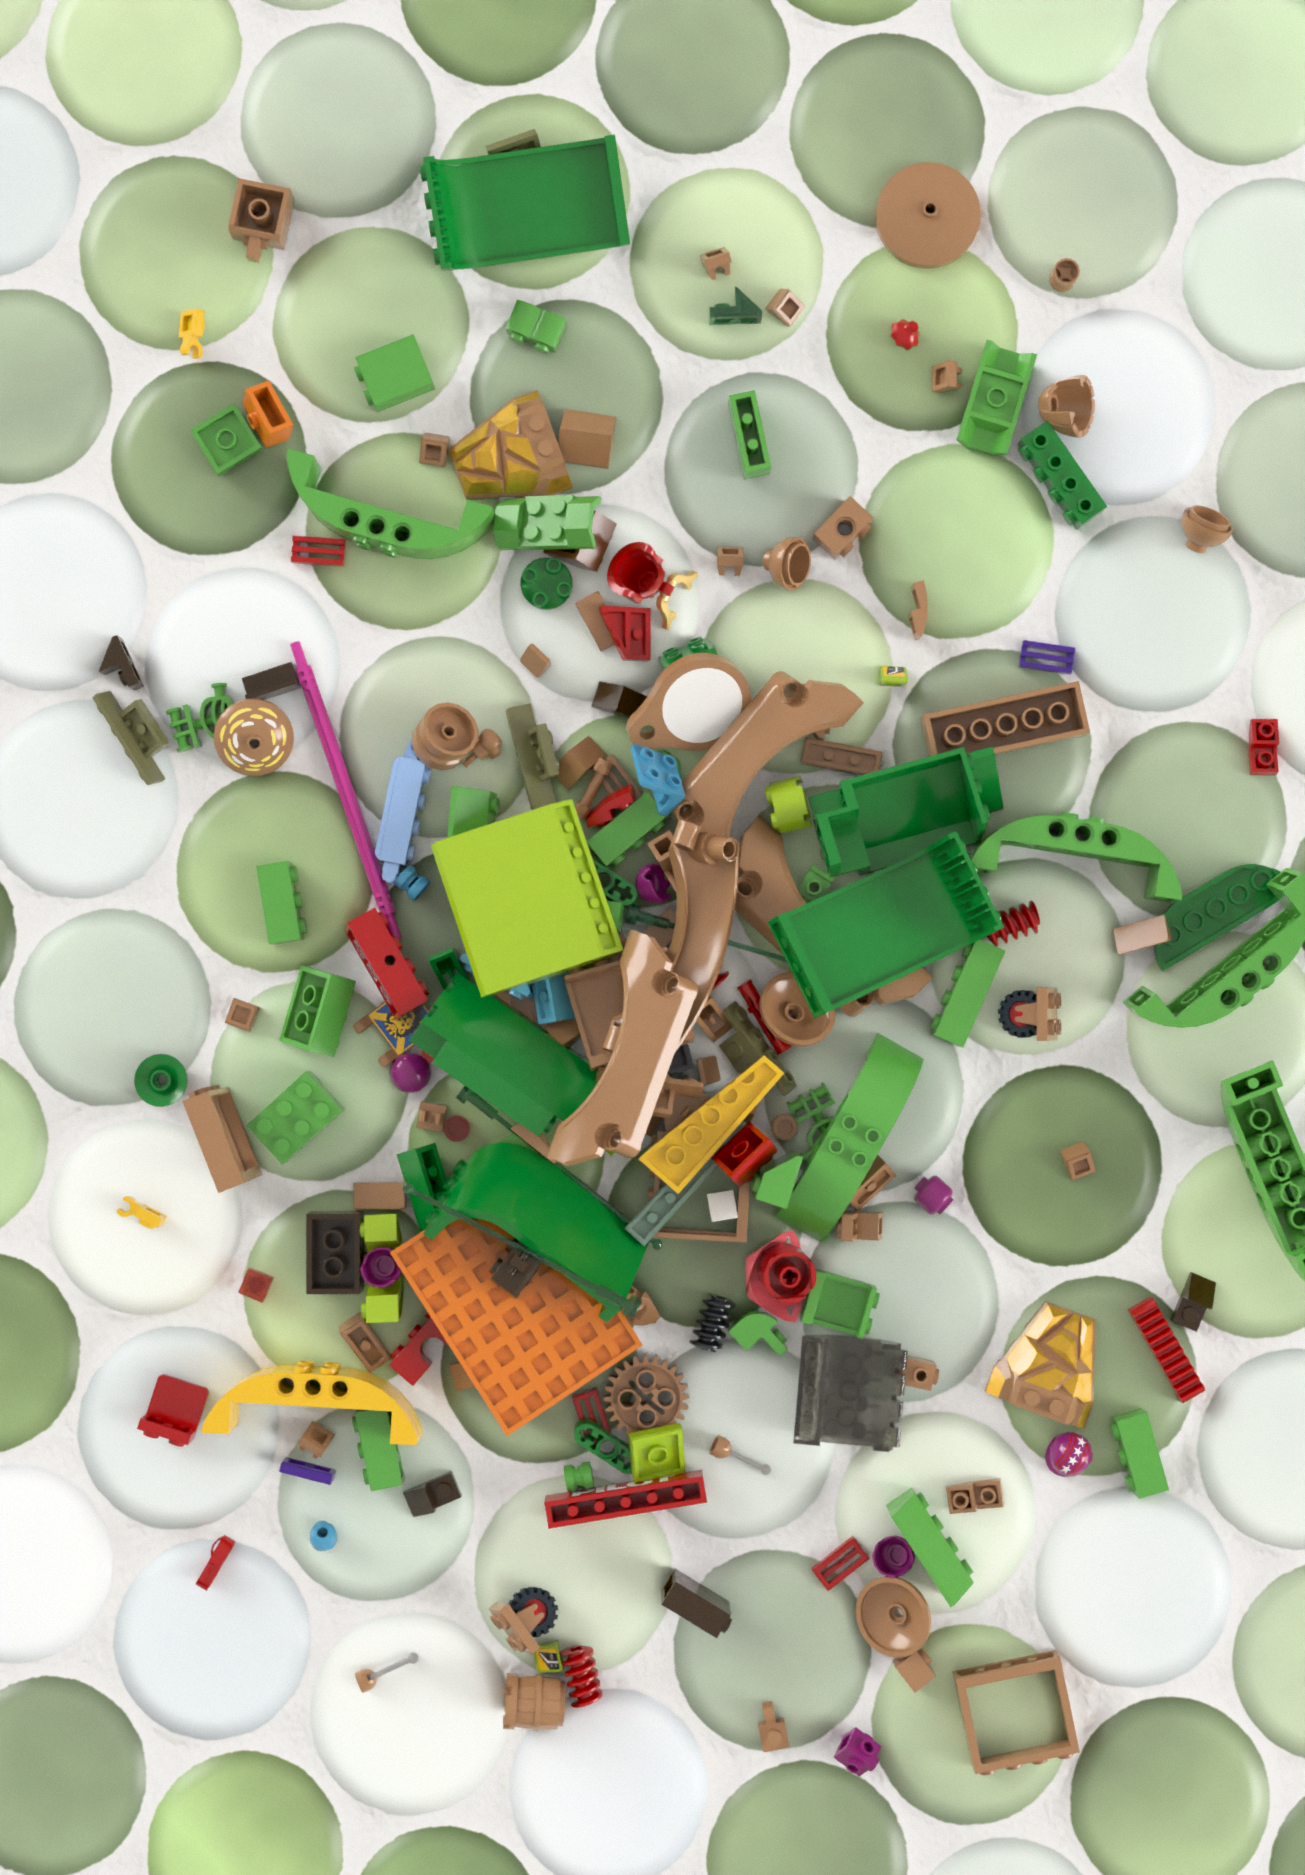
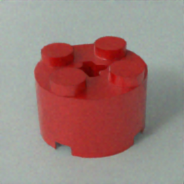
M778 1244L763 1252L758 1266V1275L767 1292L782 1303L789 1304L802 1301L816 1283V1269L809 1257L799 1247L792 1244ZM787 1270H791L790 1272H787V1277L783 1276V1274H785Z

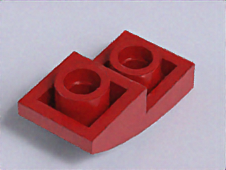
M1278 719L1250 720V775H1277L1279 772L1277 746L1280 744Z
M633 784L616 790L600 801L590 812L586 822L587 826H605L613 820L615 808L621 810L629 807L634 802L636 795Z

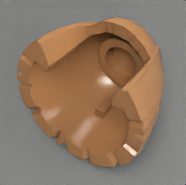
M1076 375L1049 385L1041 393L1038 400L1039 413L1044 422L1048 421L1052 428L1061 434L1076 438L1084 437L1089 432L1088 429H1090V424H1092L1094 417L1092 414L1095 411V400L1092 399L1094 397V390L1090 379L1086 375Z

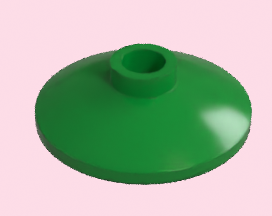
M156 1054L143 1060L138 1066L134 1077L135 1089L140 1098L156 1107L169 1106L177 1102L183 1096L188 1082L187 1073L182 1063L175 1057L167 1054ZM161 1075H165L167 1077V1083L165 1085L159 1083V1077Z

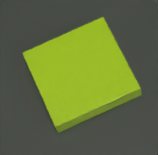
M680 1423L628 1433L631 1472L634 1483L685 1473L683 1433Z

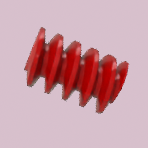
M1032 900L1029 901L1028 907L1024 903L1020 904L1018 911L1015 907H1010L1009 914L1005 910H1000L999 914L1004 928L988 935L987 938L997 947L998 938L1000 937L1006 944L1010 934L1015 940H1018L1019 931L1025 937H1028V928H1031L1037 934L1040 918Z
M572 1646L560 1651V1655H568V1658L562 1661V1665L570 1666V1669L564 1672V1676L573 1677L566 1685L567 1687H575V1690L568 1694L571 1698H577L576 1701L571 1703V1706L574 1708L590 1705L603 1696L602 1690L598 1688L600 1686V1680L596 1678L598 1669L594 1667L596 1660L591 1657L594 1651L590 1646Z

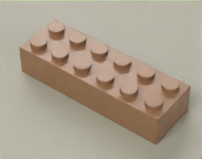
M1079 681L928 713L920 718L928 757L964 747L966 753L992 746L995 755L1083 737L1090 733Z

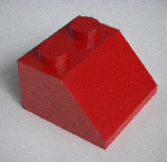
M749 1121L711 1159L740 1188L743 1184L748 1183L763 1165L768 1164L778 1150L773 1142Z

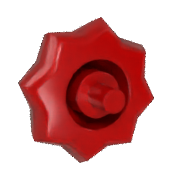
M902 319L891 325L892 333L890 337L897 346L903 347L905 350L918 346L919 327L916 322H908Z

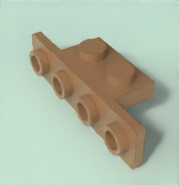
M607 1066L597 1068L596 1082L600 1080ZM667 1075L652 1116L671 1119L674 1096L681 1095L701 1098L704 1083H700L692 1078L681 1080Z

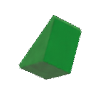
M450 948L428 958L444 990L456 973L469 980L455 948Z

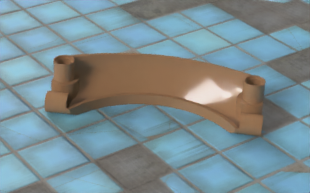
M683 820L678 821L669 847V857L675 877L677 910L674 933L667 956L673 963L670 972L697 983L698 994L691 1007L676 1051L699 1017L723 963L735 910L740 850L738 841L735 838L719 837L711 832H701V827ZM623 1012L611 1020L602 1049L613 1053Z

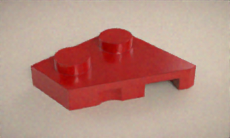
M599 607V612L622 660L650 661L651 608Z

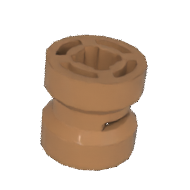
M1065 258L1056 263L1049 278L1050 285L1054 290L1066 292L1073 287L1080 273L1079 265L1076 261Z

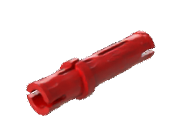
M750 979L738 986L737 990H739L749 1006L748 1012L753 1013L777 1055L791 1048L792 1045L778 1039L766 1027L760 1013V994L752 980Z

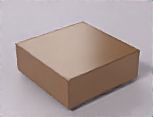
M233 998L225 1023L250 1032L259 1006Z

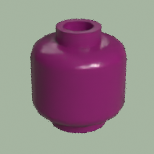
M935 1175L929 1179L924 1176L914 1187L918 1191L914 1196V1201L930 1215L935 1213L940 1215L954 1200L951 1197L952 1189Z

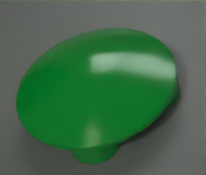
M545 557L536 559L526 566L522 572L520 586L523 596L531 605L539 609L549 610L557 608L567 601L572 591L573 581L570 571L559 559Z

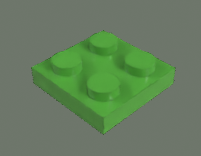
M235 403L190 430L218 476L223 475L263 450Z

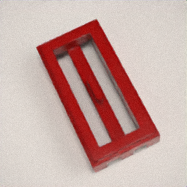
M307 536L292 537V563L344 567L345 539ZM299 543L340 546V549L301 547ZM298 553L339 555V560L298 557Z
M597 1387L590 1391L572 1395L579 1420L585 1419L579 1400L584 1399L590 1420L597 1423L589 1398L594 1396L603 1427L611 1432ZM588 1429L586 1431L582 1430L584 1435L590 1436Z
M852 1536L811 1569L827 1591H829L870 1558L854 1536ZM851 1546H854V1548L850 1552L844 1555L841 1559H839L836 1563L830 1566L827 1570H825L823 1573L820 1572L823 1568H825L828 1564H830L837 1557L843 1554ZM859 1553L861 1555L830 1581L826 1580L828 1576Z

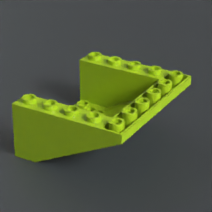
M572 799L549 804L431 844L481 998L567 974L569 970L578 967L588 968L623 951Z

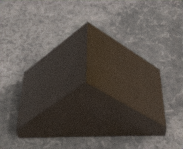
M599 681L591 707L629 719L647 696L623 685Z

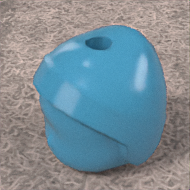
M326 1521L317 1522L310 1531V1543L317 1551H327L336 1545L337 1534L334 1526Z

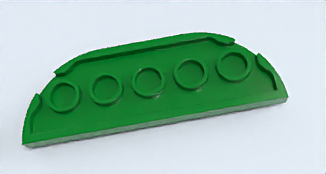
M1257 864L1236 866L1222 872L1182 897V900L1172 903L1163 913L1165 914L1172 940L1153 945L1155 958L1160 970L1168 969L1278 902L1279 900L1266 884L1277 876L1280 871Z

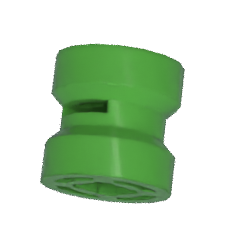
M590 1461L582 1462L580 1466H577V1469L572 1464L564 1466L568 1493L577 1491L578 1485L585 1489L594 1488Z

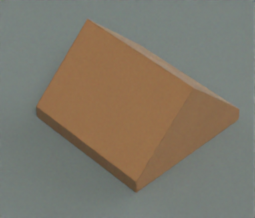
M565 409L560 425L558 442L564 462L609 469L616 417Z

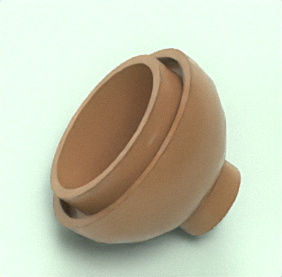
M1195 505L1186 508L1182 514V529L1188 538L1186 547L1194 552L1205 553L1207 547H1215L1224 543L1233 532L1230 520L1211 508Z
M789 537L779 542L773 550L766 551L763 558V566L765 570L770 572L772 579L779 587L786 590H796L802 585L809 574L811 554L806 542L802 538Z

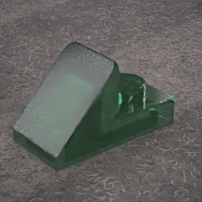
M736 286L734 290V306L730 307L727 303H719L714 305V307H709V325L761 324L762 310Z

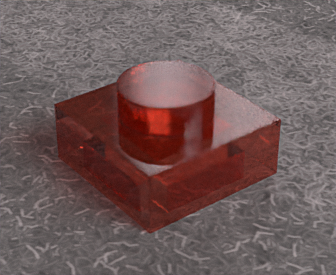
M249 1267L238 1293L263 1303L274 1277Z

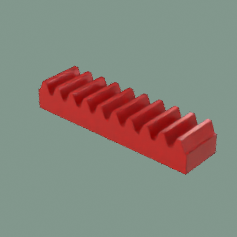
M1149 1297L1128 1309L1179 1401L1185 1403L1206 1391L1155 1300Z

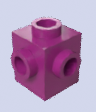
M855 1727L843 1736L834 1758L846 1766L848 1771L860 1777L868 1770L870 1772L873 1771L879 1762V1757L877 1756L881 1745L875 1742L870 1735L863 1733Z

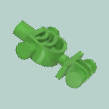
M227 683L211 684V688H214L215 697L206 698L202 702L200 719L194 720L191 707L188 704L182 705L185 719L181 718V707L166 711V714L170 715L172 722L169 724L170 728H176L177 731L172 736L173 740H177L179 746L177 749L178 753L193 749L192 745L188 743L187 737L189 736L192 738L194 747H202L197 731L202 728L214 739V733L211 731L210 726L216 725L222 712L234 703L232 697L229 695L225 696ZM221 702V713H218L219 704ZM211 706V716L207 717L208 708ZM188 725L189 730L183 731L182 726Z
M824 1082L821 1083V1087L815 1090L809 1089V1096L803 1098L802 1094L798 1095L799 1099L792 1103L786 1102L793 1116L796 1115L795 1112L803 1108L805 1109L806 1113L795 1118L797 1123L811 1116L815 1121L806 1137L811 1148L805 1153H799L806 1163H808L829 1126L827 1122L833 1119V1117L824 1118L823 1113H821L822 1110L835 1104L833 1098L820 1104L819 1099L826 1095L828 1097L831 1096ZM813 1100L817 1107L810 1110L807 1103ZM819 1128V1131H821V1133L814 1140V1142H812V1135L815 1132V1130Z

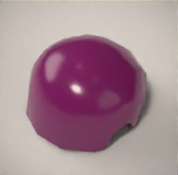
M650 863L643 866L639 870L635 881V888L640 898L650 904L665 903L671 899V896L666 894V890L671 884L664 878L660 865Z
M405 1053L391 1063L389 1076L391 1083L398 1090L413 1093L422 1090L429 1083L431 1070L429 1063L423 1056Z
M377 1247L368 1252L360 1267L364 1281L372 1287L386 1288L392 1286L401 1276L402 1271L390 1254L393 1249L389 1247Z
M899 1536L886 1537L875 1545L872 1554L874 1567L880 1574L890 1578L903 1576L912 1569L915 1553L905 1538Z

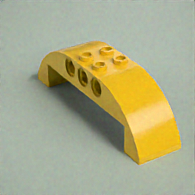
M298 1361V1364L264 1368L239 1381L212 1408L202 1425V1433L230 1434L238 1425L240 1403L392 1411L390 1444L417 1445L422 1437V1426L414 1408L402 1392L378 1375L361 1369L340 1367L341 1364L337 1362H326L324 1366H315L313 1361ZM286 1378L291 1379L294 1383V1386L289 1385L286 1381ZM312 1379L317 1380L321 1387H316ZM338 1381L346 1383L348 1389L340 1387Z

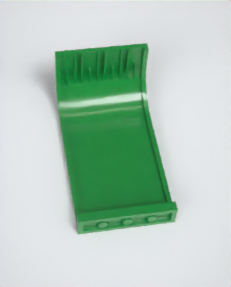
M615 134L592 140L470 158L440 160L435 159L434 156L423 157L424 164L419 165L422 182L427 181L429 191L424 193L426 209H431L433 220L428 221L431 237H436L438 247L433 248L435 265H440L443 271L488 267L630 245Z
M957 831L946 835L925 849L794 910L784 912L768 921L769 927L814 1019L1004 928L1001 916L989 898V891L983 885L978 875L977 867L971 861L966 851L965 843L959 837Z
M493 1143L477 1149L465 1161L462 1159L458 1161L452 1170L454 1176L452 1175L443 1187L446 1191L438 1197L434 1204L437 1208L429 1214L425 1221L428 1223L423 1233L426 1237L433 1240L448 1224L459 1219L477 1218L489 1221L504 1229L600 1302L602 1308L598 1317L607 1323L622 1310L649 1244L648 1242L643 1246L625 1230V1227L629 1224L627 1221L541 1155L526 1147L511 1143Z

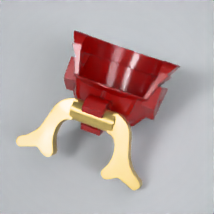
M633 542L624 546L614 555L607 570L609 587L616 594L624 596L637 604H641L643 599L654 598V595L660 593L656 600V606L662 616V628L670 630L672 620L677 617V613L668 609V600L676 585L680 582L684 589L691 590L692 582L698 577V572L690 571L684 575L672 573L667 578V581L664 582L665 571L661 566L663 559L655 553V550L649 544Z

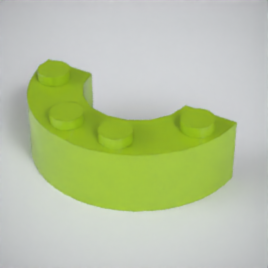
M397 1214L364 1215V1222H360V1237L365 1238L367 1251L364 1252V1258L368 1252L377 1247H389L394 1250L402 1245L401 1228ZM401 1273L397 1282L386 1288L372 1287L365 1282V1294L367 1295L366 1303L361 1304L362 1319H366V1323L399 1322L403 1311L404 1274Z

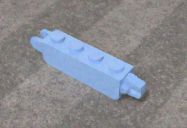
M412 739L409 740L404 757L400 756L393 761L375 849L377 858L384 862L382 878L389 884L394 883L399 877L402 866H408V861H413L416 846H412L414 835L418 836L421 820H417L418 812L424 809L426 795L422 794L424 784H429L431 769H428V766L422 763L415 754Z

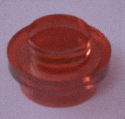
M452 1116L444 1124V1134L451 1141L460 1142L466 1139L470 1133V1124L463 1116Z

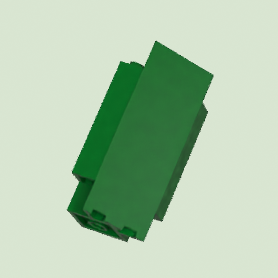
M993 746L966 753L964 747L846 779L840 781L839 789L808 797L814 817L813 822L816 836L821 847V859L825 861L830 878L857 870L859 876L882 870L925 849L955 831L964 841L965 846L980 843L985 833V828L988 826L989 813L1000 811L1004 808Z
M456 973L409 1039L411 1043L434 1058L433 1064L538 1137L543 1131L548 1134L557 1118L565 1121L573 1114L598 1083L596 1082L597 1070L591 1072L587 1058L571 1047L562 1045L547 1030L497 995L492 994L481 998L478 987L459 973Z

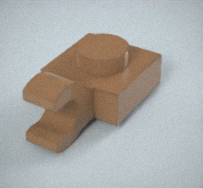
M772 1701L762 1703L765 1722L758 1723L763 1752L788 1748L789 1742L784 1718H775Z

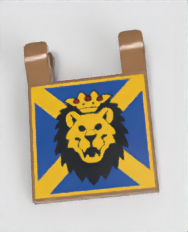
M384 1002L353 1025V1029L360 1034L372 1024L375 1025L392 1048L378 1059L380 1065L386 1067L414 1046L409 1039L421 1024V1020L427 1015L429 1009L424 1005L396 1021L386 1002Z

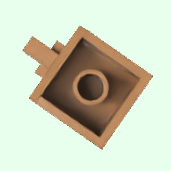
M238 178L229 220V233L233 240L242 241L244 245L248 246L246 253L248 261L259 263L262 249L267 250L268 247L285 249L295 202L289 188Z

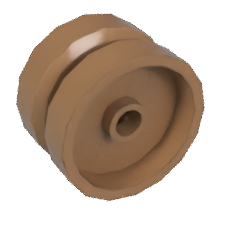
M449 702L439 703L430 708L412 733V746L417 757L430 768L442 771L453 769L461 764L478 741V727L473 716L460 705Z

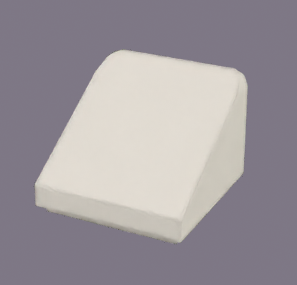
M733 1190L707 1194L711 1222L738 1218Z

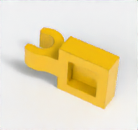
M195 308L181 312L179 338L183 339L180 347L181 355L190 354V348H192L193 359L202 357L203 349L198 338L203 336L205 311Z
M131 1196L123 1198L125 1202L130 1204V1209L125 1211L119 1208L116 1211L122 1217L134 1215L140 1219L139 1223L149 1229L163 1226L167 1218L161 1212L145 1204L138 1203Z

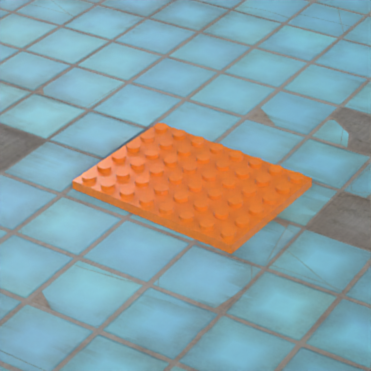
M463 1218L453 1221L433 1240L423 1234L425 1230H423L390 1252L506 1436L643 1345L621 1311L606 1323L598 1317L602 1304L546 1261H543L517 1299H514L489 1279L492 1277V1274L489 1270L499 1258L504 1261L509 1254L505 1249L514 1237L489 1221L477 1218Z

